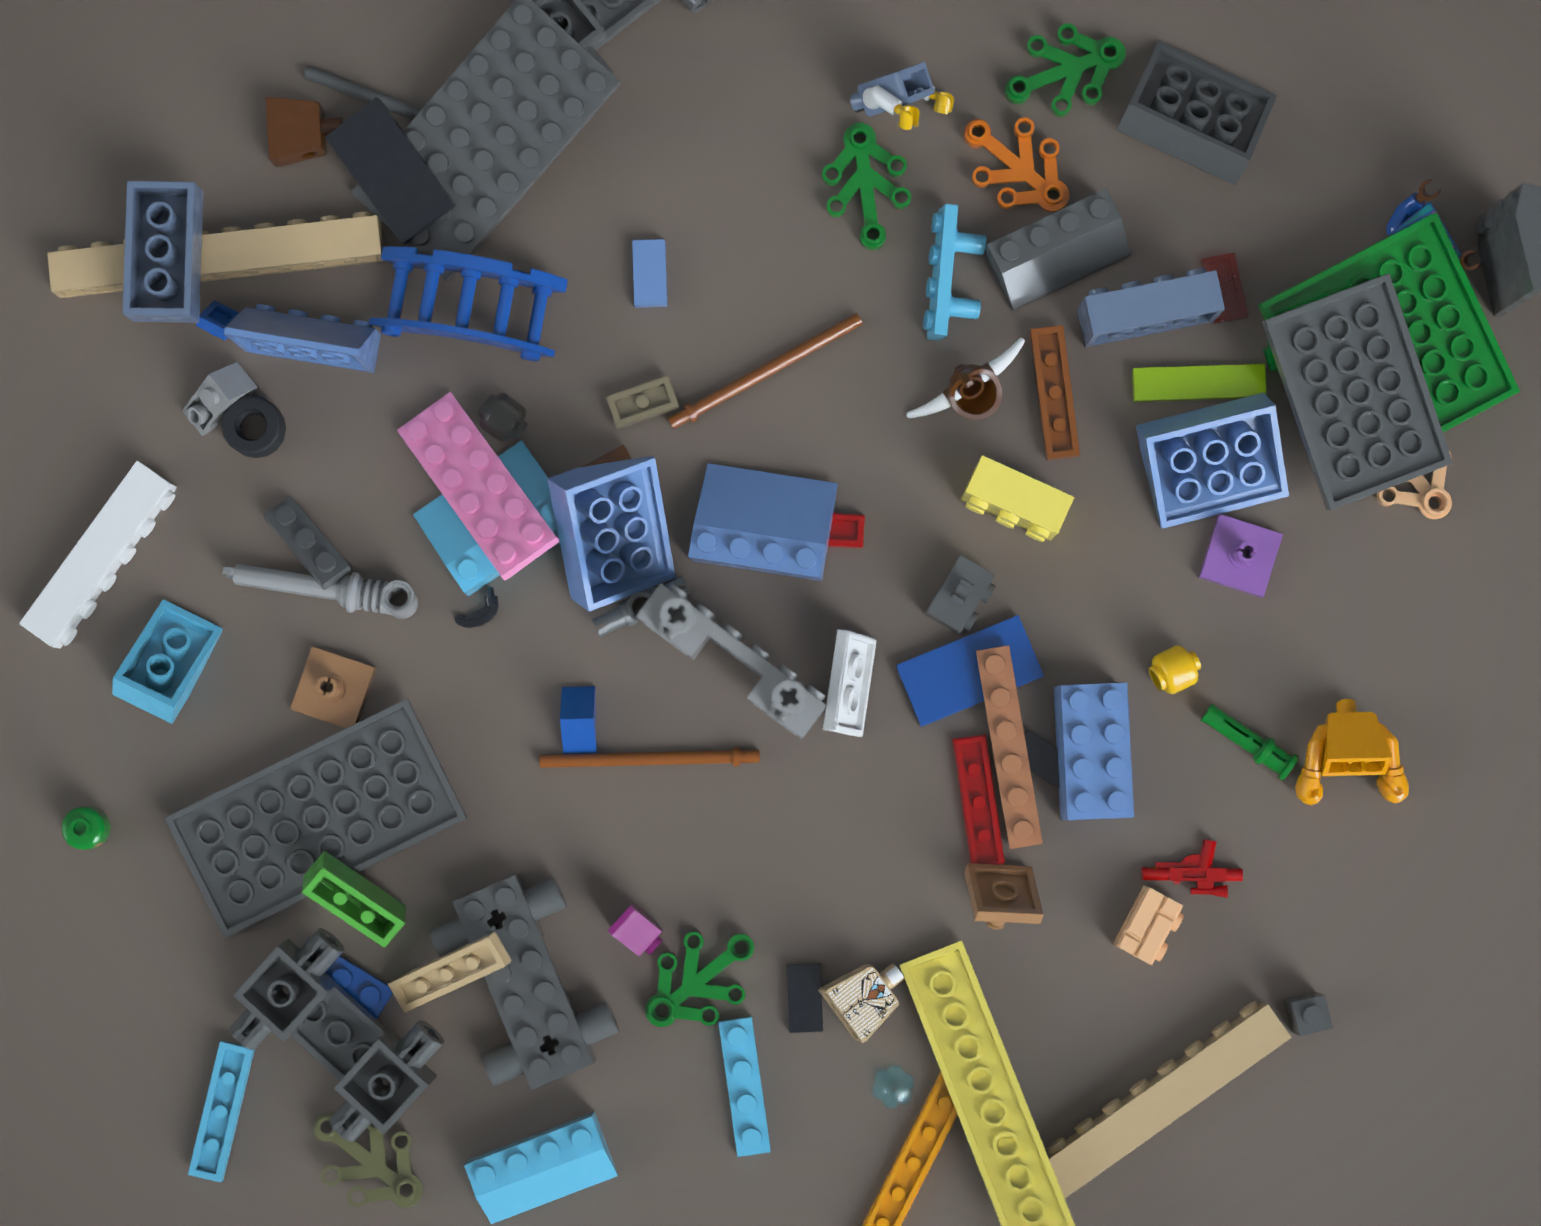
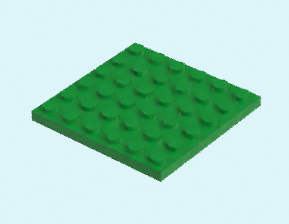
M1437 212L1421 218L1257 304L1264 319H1267L1380 275L1390 273L1443 432L1521 392Z

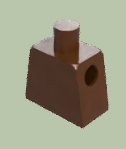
M265 97L269 159L275 167H282L327 154L325 137L343 123L342 117L325 118L324 109L316 101Z

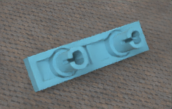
M945 204L938 210V213H934L932 218L931 230L933 233H936L935 245H932L929 251V265H933L932 278H928L926 285V297H930L929 310L925 311L923 319V329L927 330V340L940 341L947 336L950 316L977 320L980 315V300L952 297L951 293L954 253L963 252L982 255L986 248L985 235L958 232L956 228L958 205Z

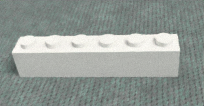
M136 461L19 624L51 647L61 649L63 645H69L78 632L75 628L82 618L87 619L97 606L95 600L102 591L106 592L114 584L117 578L115 573L121 564H127L136 552L134 547L141 537L145 538L153 530L156 524L154 521L155 517L161 509L164 511L172 504L175 498L174 491L177 487L145 464Z

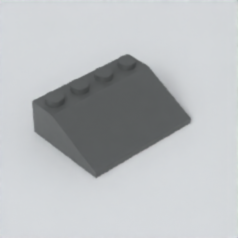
M1158 41L1117 130L1236 186L1253 155L1277 95L1164 42Z
M1524 182L1513 191H1510L1506 197L1500 199L1495 206L1490 207L1484 215H1480L1475 228V234L1479 235L1477 249L1480 261L1483 262L1482 269L1493 315L1496 317H1502L1541 290V187Z

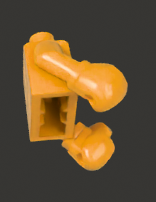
M1342 699L1336 703L1337 712L1327 715L1325 724L1317 726L1307 744L1305 766H1302L1301 774L1295 784L1296 797L1307 805L1319 803L1323 796V786L1320 783L1321 774L1322 776L1380 775L1377 779V786L1381 796L1393 804L1402 802L1408 796L1409 784L1404 773V767L1400 764L1398 739L1384 724L1379 723L1375 713L1357 712L1355 700Z

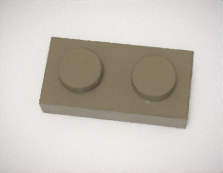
M668 375L606 397L617 430L679 408Z

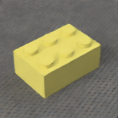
M982 455L976 464L961 500L966 502L965 507L980 515H983L985 511L997 516L995 521L1012 529L1017 525L1027 530L1026 535L1028 537L1044 542L1045 539L1051 541L1059 533L1075 497Z

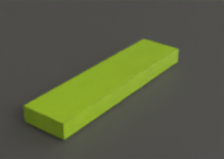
M1265 364L1132 369L1133 402L1240 399L1260 393H1265L1267 396Z

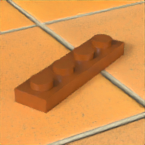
M1064 326L1030 329L1029 334L1046 461L1079 457L1080 449Z

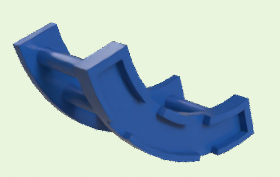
M383 247L381 260L392 263L393 269L396 271L387 318L369 319V324L380 327L382 334L401 337V332L418 333L472 341L521 353V359L539 362L540 357H554L555 350L539 346L547 298L551 297L552 293L566 292L568 279L532 268L529 273L512 269L513 263L475 255L435 249L433 255L417 254L418 248ZM413 268L424 269L426 272L418 321L400 319L408 275L413 271ZM444 271L459 272L461 277H463L455 326L431 323L439 276L443 275ZM481 276L499 280L498 284L501 285L493 333L468 329L476 282L481 279ZM518 285L532 289V294H534L526 342L506 337L514 288H518Z

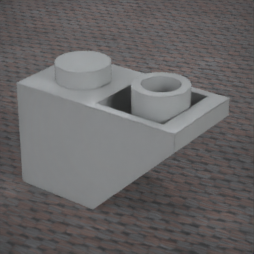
M235 362L210 373L182 411L201 436H204L222 423L224 412L231 404L241 397L251 396L257 389V386L240 364Z

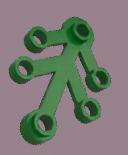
M1065 23L1058 29L1057 40L1064 46L1072 44L1090 53L1079 58L1048 45L1043 36L1034 35L1028 40L1026 46L1028 54L1036 58H1045L1059 64V66L1028 78L1021 75L1011 77L1004 89L1005 97L1012 104H1022L1028 100L1031 91L1066 78L1060 94L1053 99L1051 104L1052 113L1057 117H1064L1071 109V99L1083 71L1097 66L1091 82L1083 88L1081 93V99L1085 104L1095 105L1102 96L1101 88L1108 71L1121 66L1125 59L1126 50L1123 43L1114 37H1105L1099 41L1078 33L1073 24ZM1069 30L1073 37L1065 39L1062 37L1061 32ZM1039 42L1043 49L1035 51L1032 49L1031 43ZM1112 48L1115 51V56L1107 57L1104 54V49ZM1020 83L1024 86L1025 90L1018 93L1014 91L1013 85ZM1090 89L1096 91L1097 98H1088L1086 91ZM1058 101H1063L1066 103L1067 109L1060 111L1056 108L1055 104Z
M855 123L849 126L844 133L843 142L845 148L832 164L826 165L822 170L823 182L829 186L837 185L841 180L842 171L854 157L856 158L857 170L838 195L828 199L826 211L831 217H841L846 211V205L860 188L865 225L860 231L859 239L865 249L874 251L884 245L886 231L878 223L873 187L889 198L892 205L897 209H905L909 206L911 193L904 187L897 188L870 167L869 155L886 166L887 172L892 177L904 175L907 162L902 156H893L876 143V134L872 127L865 123ZM856 134H863L866 137V141L864 143H857L854 140V136ZM898 161L902 164L903 168L900 171H894L891 168V164ZM829 170H835L838 173V177L830 180L825 174ZM903 193L907 196V201L905 203H898L895 200V196ZM833 202L841 203L842 209L839 212L831 210L830 205ZM869 230L878 231L879 237L875 240L869 239L867 236Z
M697 931L687 933L684 938L686 955L682 986L671 994L672 971L676 969L678 959L671 952L662 953L657 961L660 969L657 994L652 996L645 1006V1014L648 1021L657 1027L669 1026L676 1019L701 1021L706 1026L714 1025L719 1019V1011L715 1006L705 1005L700 1009L680 1004L690 996L727 1000L733 1005L742 1003L745 999V989L741 985L731 984L729 987L706 983L735 960L745 961L749 959L754 952L753 940L748 935L742 933L732 936L727 945L728 949L697 973L699 950L703 947L704 938ZM691 935H696L700 939V945L696 948L688 945L687 940ZM742 940L746 942L747 950L744 953L736 952L734 945L737 941ZM670 956L673 958L674 965L672 968L666 969L662 966L661 960L663 957ZM738 988L741 990L742 997L736 1001L732 1000L729 997L731 989ZM663 1003L667 1005L668 1013L665 1016H660L656 1013V1006ZM711 1009L715 1012L716 1017L713 1021H706L703 1018L705 1010Z

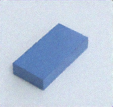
M665 239L632 240L635 308L668 307Z

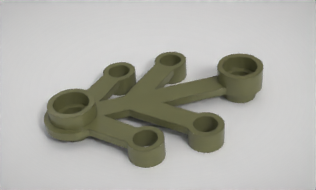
M332 1114L320 1115L315 1120L313 1132L318 1140L322 1142L333 1141L362 1164L338 1168L335 1165L326 1166L321 1172V1180L326 1186L332 1187L343 1181L378 1177L388 1185L369 1190L361 1186L353 1187L347 1196L351 1206L359 1208L366 1203L392 1200L398 1207L410 1208L420 1201L423 1194V1186L419 1178L411 1174L409 1148L412 1140L408 1133L403 1131L397 1132L391 1139V1147L396 1151L397 1156L396 1174L386 1166L383 1133L377 1128L370 1125L367 1127L371 1153H369L356 1141L344 1140L334 1130L328 1134L320 1130V1125L325 1121H329ZM397 1137H406L408 1144L405 1148L400 1149L396 1147L395 1139ZM330 1169L338 1173V1178L334 1182H328L324 1177L325 1173ZM404 1184H409L413 1189L409 1197H403L399 1192L400 1187ZM357 1190L363 1192L365 1196L363 1202L358 1204L351 1200L352 1193Z

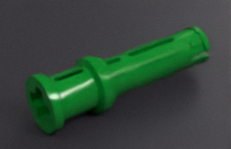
M1213 703L1200 720L1252 754L1254 763L1257 765L1262 763L1277 773V778L1281 781L1287 777L1299 758L1298 755H1290L1275 745L1274 739L1262 738L1241 722L1216 707Z

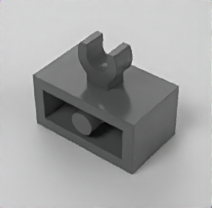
M960 555L926 610L925 615L956 634H960L963 628L969 631L979 615L974 612L979 601L981 600L986 603L996 587L991 583L995 575Z

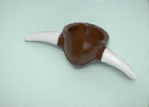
M1019 338L1008 350L982 366L975 364L958 365L950 378L948 388L925 405L908 411L906 416L908 418L927 416L952 406L960 416L969 420H982L990 417L998 409L1002 400V387L997 376L1016 357L1025 343L1024 338Z

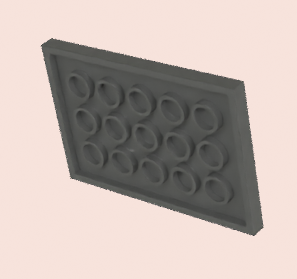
M1390 273L1380 275L1262 320L1326 510L1331 511L1453 464Z

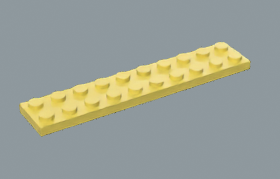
M956 942L900 964L903 976L1001 1226H1075L963 942Z

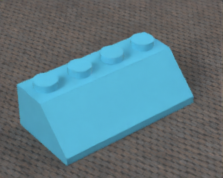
M595 1111L471 1158L464 1165L475 1197L491 1224L618 1176Z

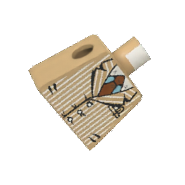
M893 963L880 973L872 965L864 964L826 984L818 991L856 1042L864 1043L899 1005V1001L891 989L904 980V976Z

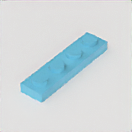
M752 1016L719 1021L737 1157L769 1153L771 1148Z
M224 1040L220 1041L188 1175L216 1182L224 1180L255 1050H250L241 1044Z

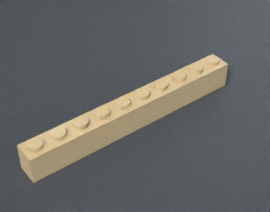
M357 212L353 214V218L346 219L330 215L321 217L320 222L307 223V220L294 219L288 221L285 226L274 227L273 223H260L254 225V229L242 230L241 227H226L222 229V233L209 234L208 231L202 230L201 282L384 261L381 260L384 247L382 222L377 215H372L371 212ZM123 240V244L111 245L110 242H94L90 244L91 248L78 249L74 245H65L58 247L56 252H47L51 292L60 298L123 291L125 240Z
M1256 1001L1247 1004L1239 1011L1241 1016L1232 1023L1228 1020L1222 1022L1211 1031L1213 1036L1205 1042L1197 1040L1184 1050L1186 1055L1176 1062L1171 1059L1162 1064L1157 1069L1159 1074L1150 1081H1147L1145 1078L1134 1084L1129 1089L1131 1094L1121 1101L1119 1098L1110 1101L1102 1108L1104 1113L1094 1120L1089 1117L1080 1122L1074 1128L1076 1133L1065 1140L1064 1137H1060L1047 1147L1049 1151L1047 1156L1064 1198L1071 1195L1292 1037L1271 1007L1262 1001L1258 1004Z

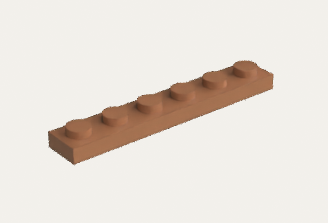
M1010 646L977 650L976 654L1009 848L1014 849L1043 844Z

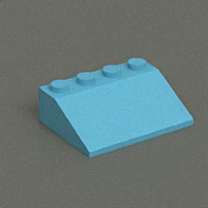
M521 440L498 457L553 533L558 536L548 477ZM443 494L413 514L443 563L466 595H472L500 575Z

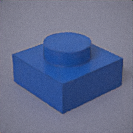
M214 300L200 313L199 323H196V326L226 340L228 337L224 334L225 327L239 312Z

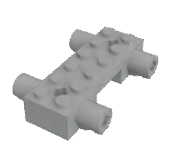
M660 583L636 617L639 621L693 661L709 639L762 677L747 697V700L802 740L827 705L822 702L825 696L809 684L804 689L800 683L795 681L797 675L781 664L777 669L767 662L770 655L757 645L753 644L751 648H748L740 642L743 638L742 635L728 624H725L723 628L713 622L715 615L699 603L694 608L687 601V594L671 583L667 588Z

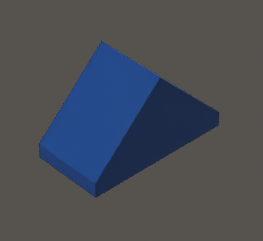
M595 686L562 687L560 726L563 754L597 753Z

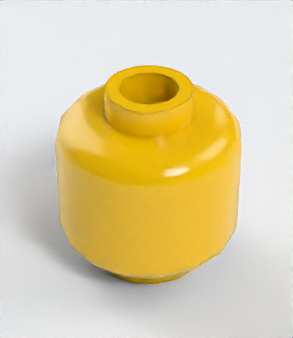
M1175 645L1156 654L1152 658L1149 675L1159 691L1164 690L1166 693L1175 694L1194 685L1198 681V670L1201 669V663L1194 651L1188 652L1184 647Z

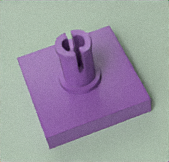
M1219 514L1198 578L1253 596L1264 597L1283 534Z

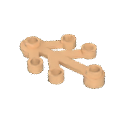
M1447 466L1432 471L1430 484L1423 475L1406 481L1411 483L1418 493L1400 492L1395 487H1390L1385 490H1389L1393 494L1392 501L1387 502L1383 499L1382 494L1384 490L1380 491V493L1377 492V501L1382 506L1401 504L1418 507L1421 514L1426 518L1440 519L1449 513L1452 506L1451 497L1444 489ZM1431 497L1439 501L1437 509L1429 506V499Z

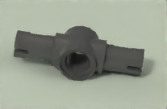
M681 575L679 578L664 584V586L668 588L672 583L676 587H680L686 584ZM654 586L635 593L628 599L619 602V607L596 618H592L595 627L607 623L606 626L597 630L600 637L603 638L605 635L625 625L631 627L639 623L637 615L632 610V603L638 597H644L649 600L656 590ZM688 587L681 589L687 596L691 595Z

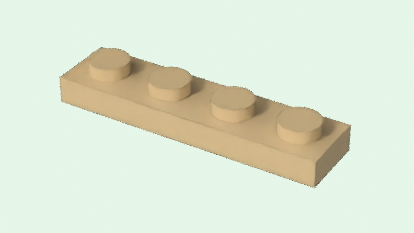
M493 932L394 978L388 983V986L405 1013L506 967L512 960L496 932Z

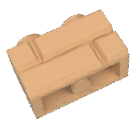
M1143 885L1112 945L1147 964L1152 965L1154 960L1160 962L1169 945L1164 942L1170 930L1176 932L1184 918V914L1180 912L1183 905Z

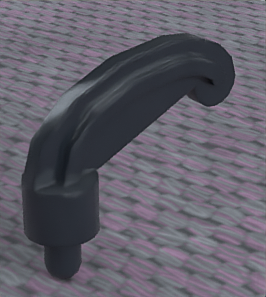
M493 587L487 588L488 596L484 597V608L466 618L463 614L455 616V621L459 626L464 628L482 626L493 619L498 611V596H494Z

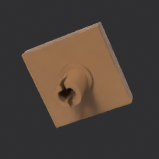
M311 647L290 710L348 728L359 721L377 668Z
M967 863L964 874L975 921H986L988 927L996 930L1004 928L1005 922L1041 924L1044 913L1032 866Z

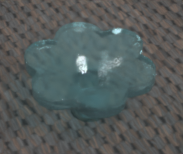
M891 1066L888 1071L880 1070L875 1075L877 1084L873 1087V1095L875 1098L883 1100L887 1108H895L899 1103L907 1104L911 1100L910 1090L914 1086V1080L912 1076L904 1074L900 1066ZM896 1086L897 1089L895 1091H892L891 1087Z

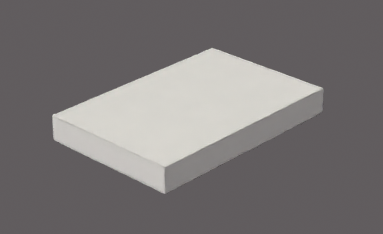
M837 629L823 730L856 737L863 736L877 641L875 638L848 630Z

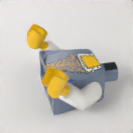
M922 62L859 84L858 92L851 94L850 102L854 111H865L868 117L886 111L892 115L899 114L898 126L902 129L910 130L912 125L918 127L920 112L917 107L908 104L920 99L926 101L933 99L935 100L933 110L938 113L948 114L952 112L954 97L948 92L935 91L926 63Z

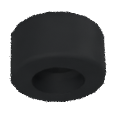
M253 395L241 397L231 404L224 412L221 424L223 436L229 446L242 455L252 458L266 457L275 452L284 441L286 432L285 420L279 409L265 398ZM256 414L262 416L266 421V431L260 438L252 440L244 436L241 427L246 417Z

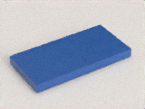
M1019 615L896 665L920 727L984 701L976 654L977 650L1009 645L1016 687L1044 677Z

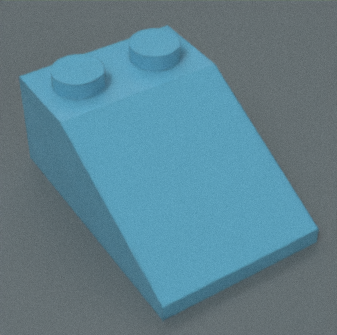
M163 599L114 675L112 695L173 724L188 700L223 628Z

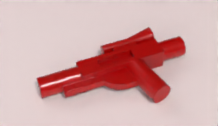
M1203 839L1201 854L1188 855L1181 862H1155V867H1141V880L1173 881L1174 884H1180V881H1196V888H1190V894L1214 895L1227 898L1228 886L1214 887V881L1242 882L1243 869L1211 868L1217 842Z

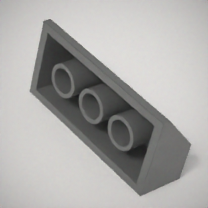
M1107 188L987 244L984 254L1012 311L1130 256L1131 252L1122 218Z

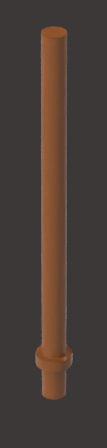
M856 313L696 403L683 405V410L667 418L673 429L680 427L690 420L694 423L698 420L699 415L863 325L860 316Z
M739 746L733 747V750L542 754L539 757L540 768L733 763V767H738L740 763H760L759 749L740 750Z

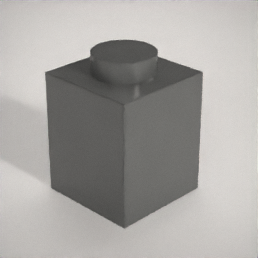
M1313 992L1284 999L1292 1033L1303 1036L1333 1028L1324 994Z

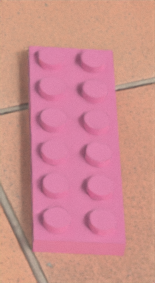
M451 392L397 430L504 581L560 542Z

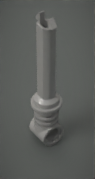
M236 564L235 569L233 567H223L222 574H225L226 578L232 579L235 585L336 600L349 613L361 610L362 608L364 611H370L371 609L372 612L377 613L380 609L382 614H388L397 619H406L411 617L418 608L416 593L407 582L402 580L385 581L383 585L382 580H377L376 583L374 579H368L367 581L358 572H353L351 576L345 575L326 590H323L317 581L307 574ZM398 593H405L408 595L407 602L400 607L393 606V597Z

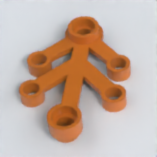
M1022 117L1016 121L1014 126V134L1018 137L1019 158L991 135V129L987 122L980 119L970 121L964 131L965 142L972 148L984 147L1009 168L990 170L985 166L977 167L972 174L974 186L986 188L990 184L1026 182L1035 189L1023 192H1016L1010 187L1001 189L997 196V204L1002 209H1010L1014 205L1039 204L1045 211L1057 212L1067 205L1069 189L1065 183L1058 180L1056 156L1060 146L1055 139L1047 138L1041 142L1039 147V154L1044 159V179L1034 171L1031 140L1034 123L1030 118ZM1023 123L1027 124L1030 131L1022 133L1019 131L1018 126ZM980 127L983 129L984 134L976 137L973 135L972 129ZM1050 144L1055 148V152L1047 154L1043 147ZM980 172L985 173L988 180L986 182H979L976 179V174ZM1049 190H1056L1059 193V198L1052 200L1048 197L1047 192ZM1008 193L1013 197V201L1011 203H1004L1001 200V195Z

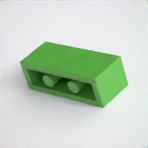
M326 851L319 856L304 874L303 894L385 948L404 926L406 906Z

